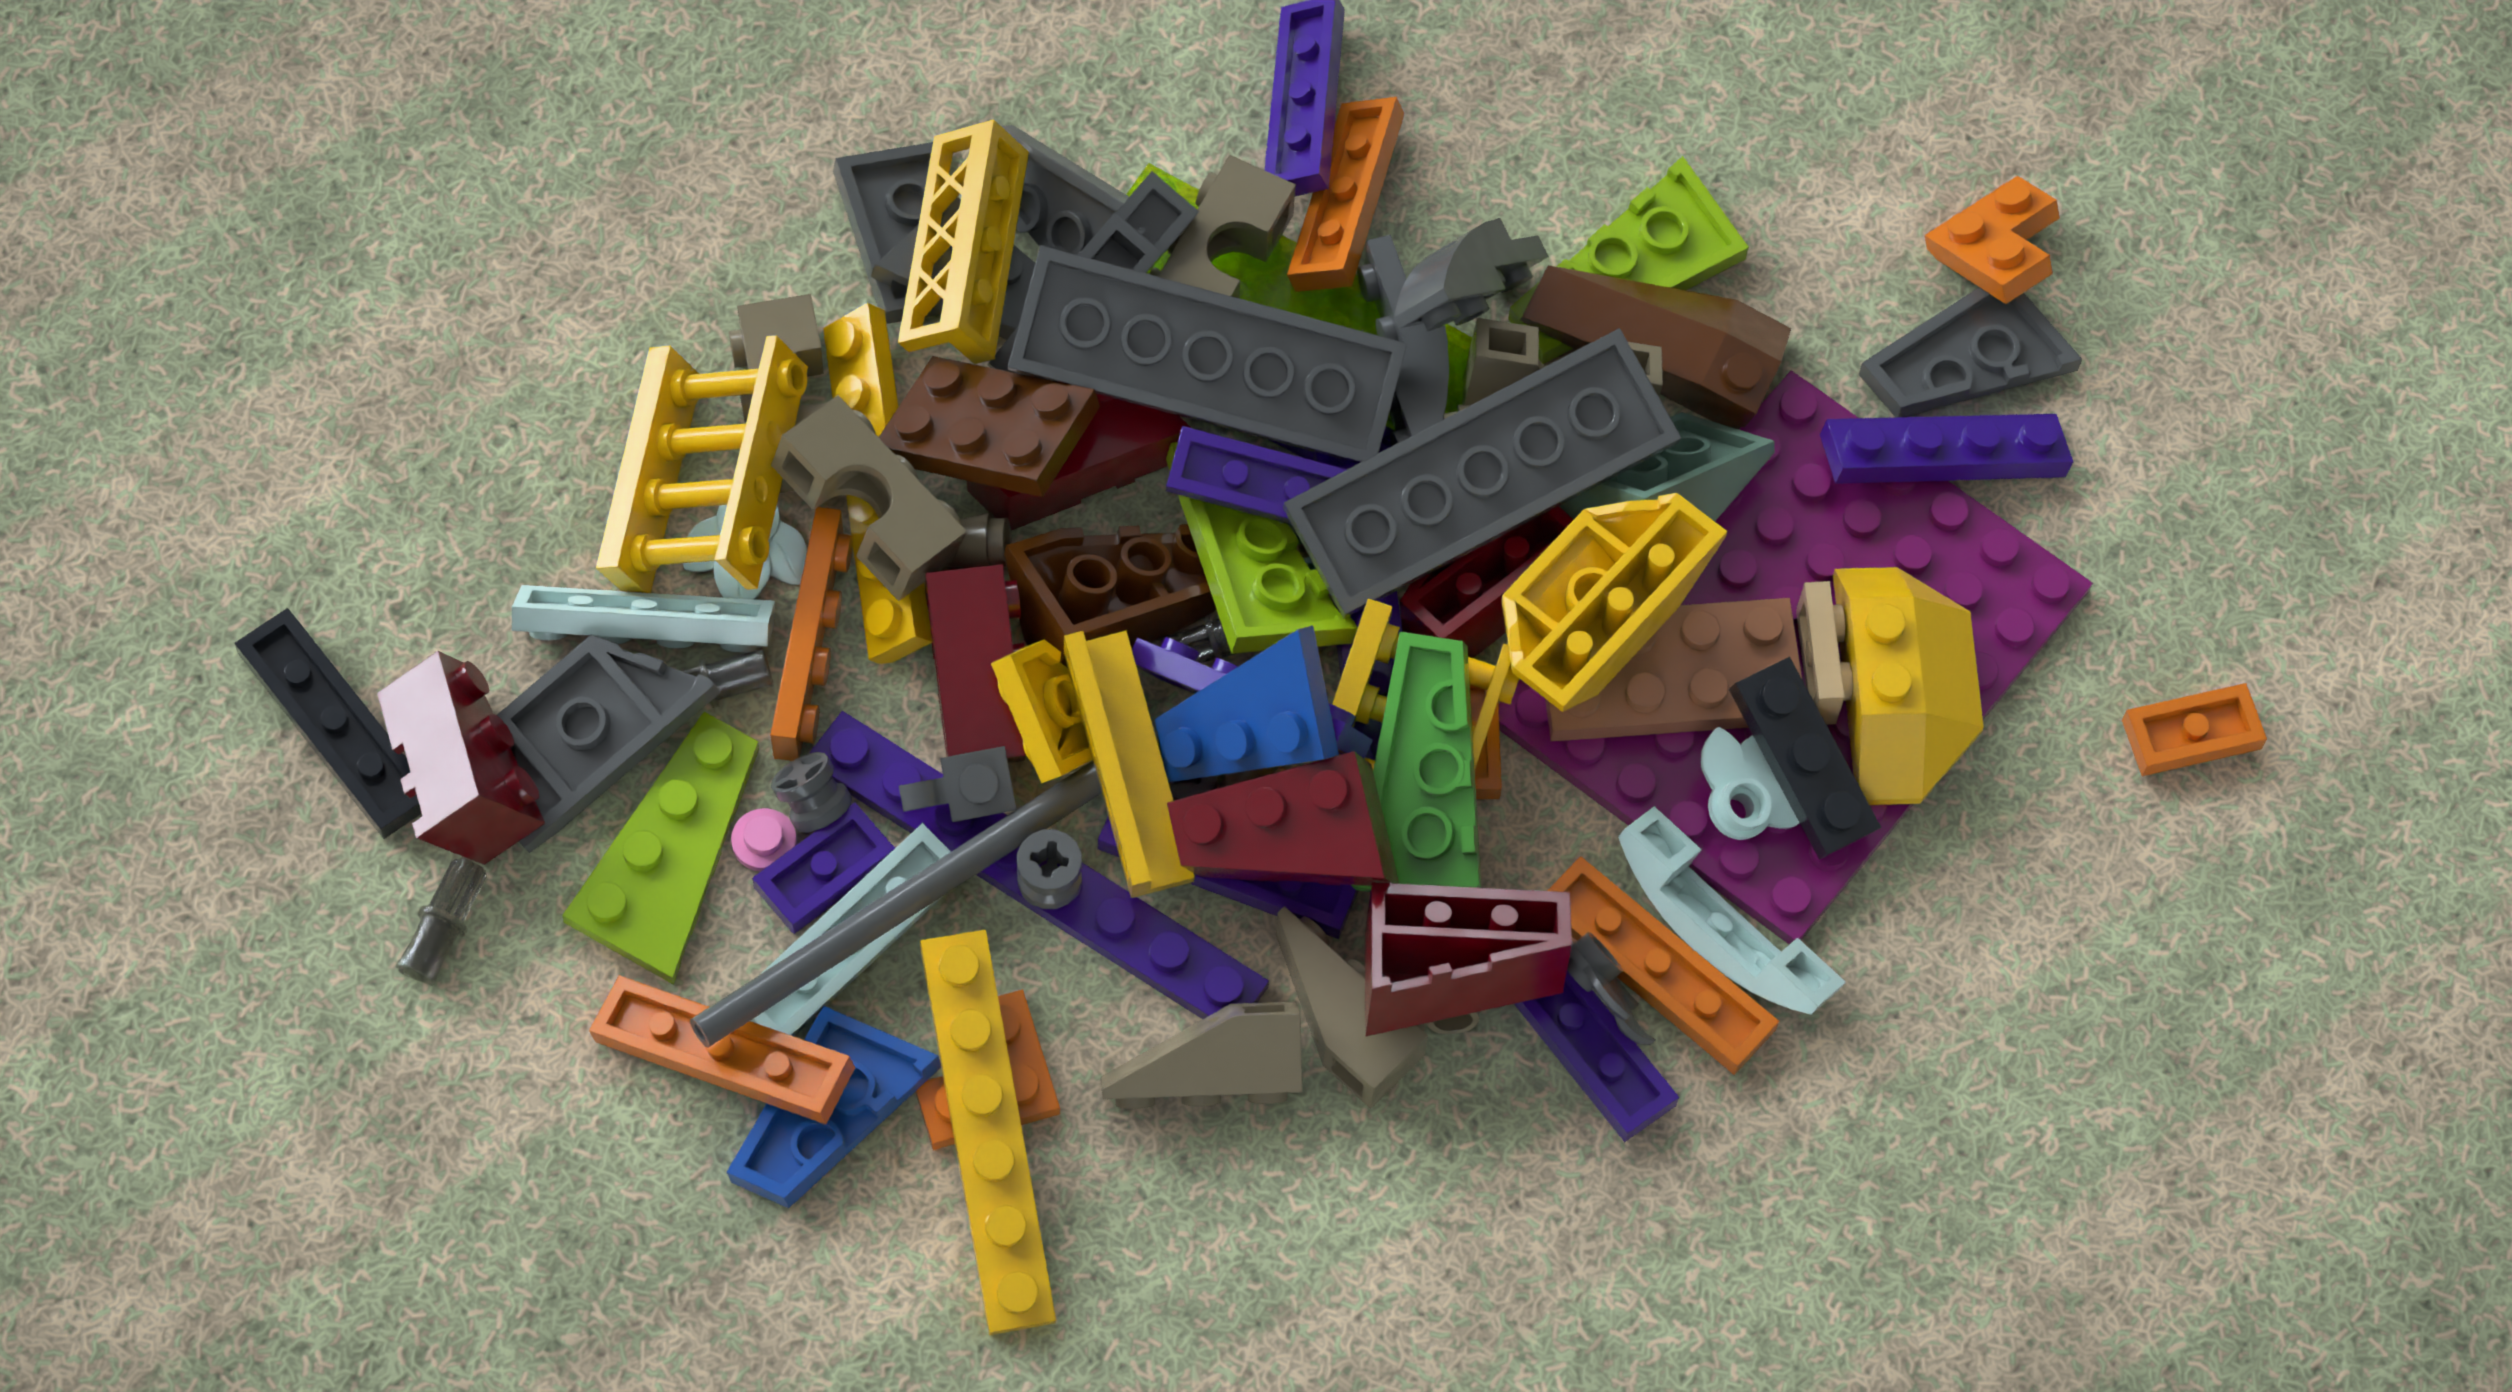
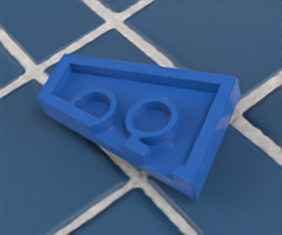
M1313 625L1294 631L1155 718L1168 782L1324 760L1339 755Z
M823 1006L804 1040L850 1056L855 1070L827 1124L766 1103L726 1172L731 1183L786 1208H790L941 1068L939 1056Z

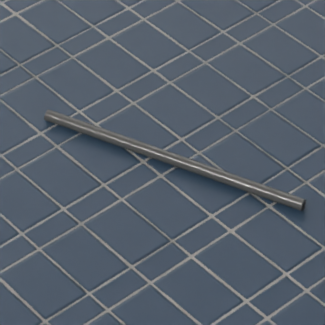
M1318 646V652L1320 653L1329 646ZM1154 721V722H1152V725H1153V728H1154V732H1155V736H1156V739H1157L1158 747H1159V750H1160V753H1161L1160 744H1159V739H1158V734H1157V729H1156V724H1155V721ZM1091 761L690 1019L691 1027L697 1038L704 1046L709 1048L1020 847L1021 843L1030 834L1046 830L1102 794L1094 761Z

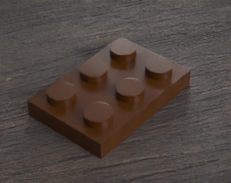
M932 356L880 434L879 439L895 455L904 457L915 470L1043 497L1099 410L1100 404L1095 390L1091 388Z

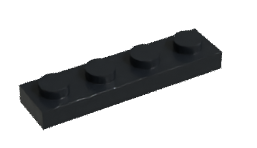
M288 608L234 643L242 660L383 839L422 814L417 795L409 798L404 794L400 779L410 773L407 757L403 752L398 755L392 750L388 733Z

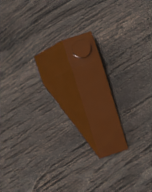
M1550 265L1547 266L1520 321L1529 326L1539 327V331L1575 350L1619 328L1627 342L1662 347L1663 385L1660 394L1708 420L1738 430L1740 427L1744 428L1756 415L1782 362L1791 331L1790 327L1736 299Z
M1181 524L1175 533L1141 534L1139 526H1119L1117 534L1084 535L1082 527L1059 528L1006 545L1004 555L1010 580H1017L1021 610L1019 621L1024 641L1029 646L1041 640H1046L1061 651L1060 663L1067 668L1064 655V635L1083 631L1085 639L1088 641L1127 631L1132 649L1137 638L1155 644L1217 610L1188 524Z

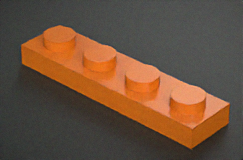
M1397 97L1341 103L1334 125L1329 189L1313 192L1287 272L1295 292L1352 286L1405 115Z
M817 507L815 509L770 734L774 759L793 761L799 758L803 742L814 744L817 736L820 707L819 705H812L811 699L814 685L825 686L827 683L831 649L822 647L825 628L837 629L841 613L842 592L833 590L837 571L848 572L853 548V535L844 534L841 510L824 507Z
M1580 856L1547 890L1570 892L1572 938L1578 941L1587 932L1592 933L1621 965L1623 972L1617 978L1733 1075L1743 1067L1776 1031L1779 1024L1777 1018L1583 857Z
M621 975L616 979L589 1029L596 1043L823 1124H827L855 1070V1066L848 1055L751 1021L707 1048L695 1035L690 1019L709 1008V1006Z

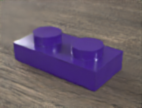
M854 802L839 819L815 831L752 878L753 887L789 930L795 934L844 897L888 856L895 847Z

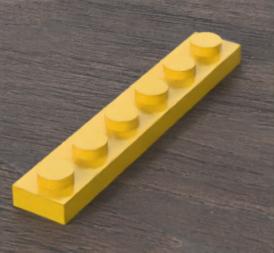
M866 303L824 327L823 333L832 398L839 395L852 410H857L864 414L871 422L875 434L879 437L899 406L885 310ZM846 495L851 535H853V550L868 659L878 664L893 663L932 643L924 583L898 601L858 559L856 555L868 527L879 518L869 503L859 497Z
M986 929L920 940L921 955L989 1335L1056 1323V1315Z

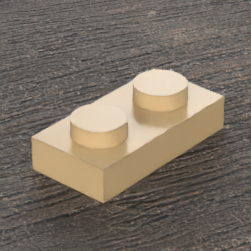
M1830 581L1804 583L1796 609L1805 686L1826 725L1836 724L1843 701L1851 700L1853 692L1850 663L1840 662L1838 643L1844 642L1845 638L1844 610L1841 604L1833 605Z

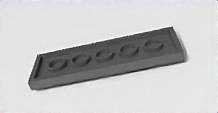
M1040 245L1007 368L1010 371L1033 377L1091 388L1095 390L1096 394L1359 464L1379 453L1407 343Z
M1619 328L1284 502L1283 509L1344 619L1364 609L1368 598L1375 601L1383 599L1679 443L1681 436Z

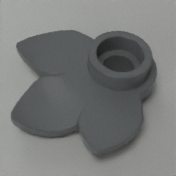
M1587 932L1578 941L1572 938L1567 971L1587 992H1590L1592 989L1596 990L1604 1003L1613 1011L1617 1026L1627 1038L1640 1045H1651L1656 1039L1649 1036L1640 1027L1632 1013V1010L1639 1006V1003L1616 978L1623 972L1619 962L1592 933Z

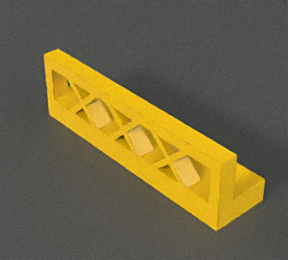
M994 119L934 136L898 344L908 352L949 342L974 364L995 359L1029 152ZM970 149L968 158L950 176L953 153ZM961 194L960 208L941 227L943 212ZM952 246L951 260L932 279L934 264ZM943 298L940 322L923 326L924 317Z
M1083 631L1064 635L1066 663L1130 897L1135 898L1194 882V873L1180 865L1167 802L1173 801L1127 631L1086 641Z

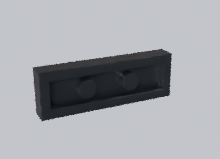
M1790 657L1735 683L1728 689L1819 860L1881 828Z

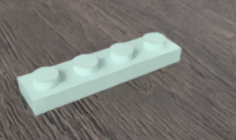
M521 585L512 605V631L529 632L531 637L539 640H558L566 637L567 634L594 635L616 644L626 643L631 638L656 640L657 644L667 648H685L693 645L694 642L717 643L720 644L722 649L731 652H749L757 649L758 646L768 647L774 627L775 601Z
M922 823L763 972L951 851ZM941 898L752 1019L751 1022L795 1036L820 1013L823 1006H827Z

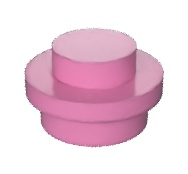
M768 808L755 809L743 815L736 822L731 834L732 849L735 857L742 865L751 870L761 872L796 846V831L790 819L783 813Z

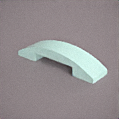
M1655 806L1627 826L1618 838L1635 877L1661 916L1693 950L1735 983L1770 1002L1807 1014H1813L1846 983L1799 938L1794 940L1783 951L1777 949L1691 870L1689 865L1702 849Z

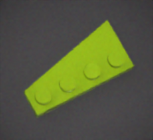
M704 711L562 915L563 922L674 985L689 938L693 934L698 920L700 908L710 880L714 876L731 822L735 818L759 751L758 741Z

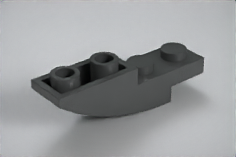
M1151 171L1078 255L1147 274L1194 220L1199 211ZM1018 327L997 351L995 359L988 362L987 365L990 368L1014 372L1008 370L1007 367Z
M1501 218L1487 221L1425 257L1413 268L1404 282L1398 297L1394 318L1399 328L1424 324L1427 331L1435 330L1454 321L1456 326L1462 325L1483 315L1490 309L1486 302L1487 299L1499 292L1510 291L1532 279L1533 274L1530 268L1549 256L1538 235L1511 240Z
M1390 234L1367 240L1364 265L1357 268V277L1365 302L1374 301L1380 318L1376 319L1377 335L1407 343L1389 411L1395 429L1390 432L1391 446H1394L1444 419L1448 394L1449 358L1445 325L1432 331H1427L1424 324L1399 328L1394 318L1398 297L1407 278Z

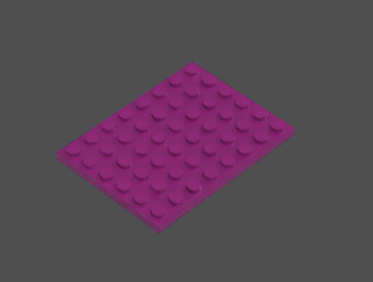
M1790 370L1761 403L1751 421L1744 428L1740 427L1739 429L1774 440L1775 453L1715 521L1727 531L1726 537L1681 605L1790 598L1801 675L1805 684L1796 614L1804 583L1830 581L1833 605H1836L1833 581L1834 569L1898 567L1971 612L1982 716L1984 720L2089 593L2093 582L1949 481L1835 484L1820 433L1827 419L1859 417ZM1838 643L1840 662H1842L1840 643ZM1521 679L1518 681L1511 704L1499 703V729L1503 734L1628 826L1655 806L1702 849L1689 865V868L1710 887L1789 945L1797 938L1802 941L1914 805H1870L1881 828L1820 860L1800 823L1789 829L1767 826L1753 838L1737 840L1720 832L1709 815L1708 801L1712 789L1701 769V751L1706 740L1714 730L1550 741L1545 698ZM1843 701L1836 724H1827V727L1853 773L1846 701ZM1749 728L1724 729L1740 745L1752 736ZM1732 799L1730 805L1733 812L1738 817L1744 819L1746 811L1743 804Z

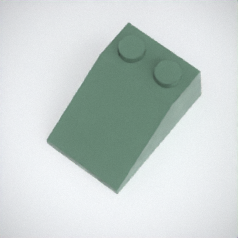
M1681 412L1670 417L1681 436L1678 444L1559 507L1574 520L1586 508L1627 501L1657 500L1658 496L1678 493L1713 521H1716L1775 453L1774 440Z

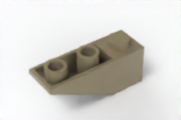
M1284 906L1277 914L1276 937L1322 1065L1371 1109L1425 1056L1428 1035L1424 1032L1425 1025L1421 1024L1365 1037V967L1354 959L1346 962L1329 947V938L1318 924L1305 916L1298 919Z
M1297 1002L1229 1004L1101 1076L1102 1098L1115 1099L1117 1107L1126 1109L1152 1107L1155 1105V1098L1182 1097V1104L1187 1106L1217 1105L1221 1103V1095L1248 1094V1101L1256 1104L1287 1101V1093L1302 1092L1301 1014Z

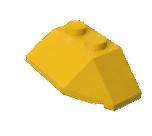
M1678 493L1658 496L1657 500L1627 501L1584 509L1502 595L1501 601L1512 673L1562 712L1598 695L1679 608L1725 539L1727 531Z
M1898 567L1834 569L1836 605L1841 604L1843 606L1845 616L1844 642L1840 643L1842 662L1850 663L1853 679L1851 700H1846L1853 775L1869 805L1921 804L1933 790V787L1979 737L1984 728L1971 612Z

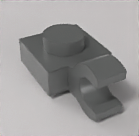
M1005 746L940 758L943 778L899 786L903 812L948 803L952 822L1017 810Z

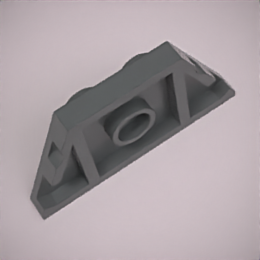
M594 635L587 637L497 714L507 725L514 738V745L510 749L518 766L530 775L537 786L539 798L535 802L545 821L544 825L520 840L519 843L531 853L557 834L721 693L720 690L706 676L700 674L697 677L667 666L662 660L643 653L633 654L622 650L618 644Z

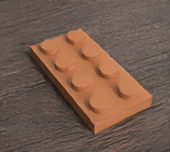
M1790 598L1680 605L1598 695L1564 712L1545 699L1550 741L1715 730L1717 727L1722 729L1749 728L1728 690L1731 686L1788 657L1791 658L1802 678Z

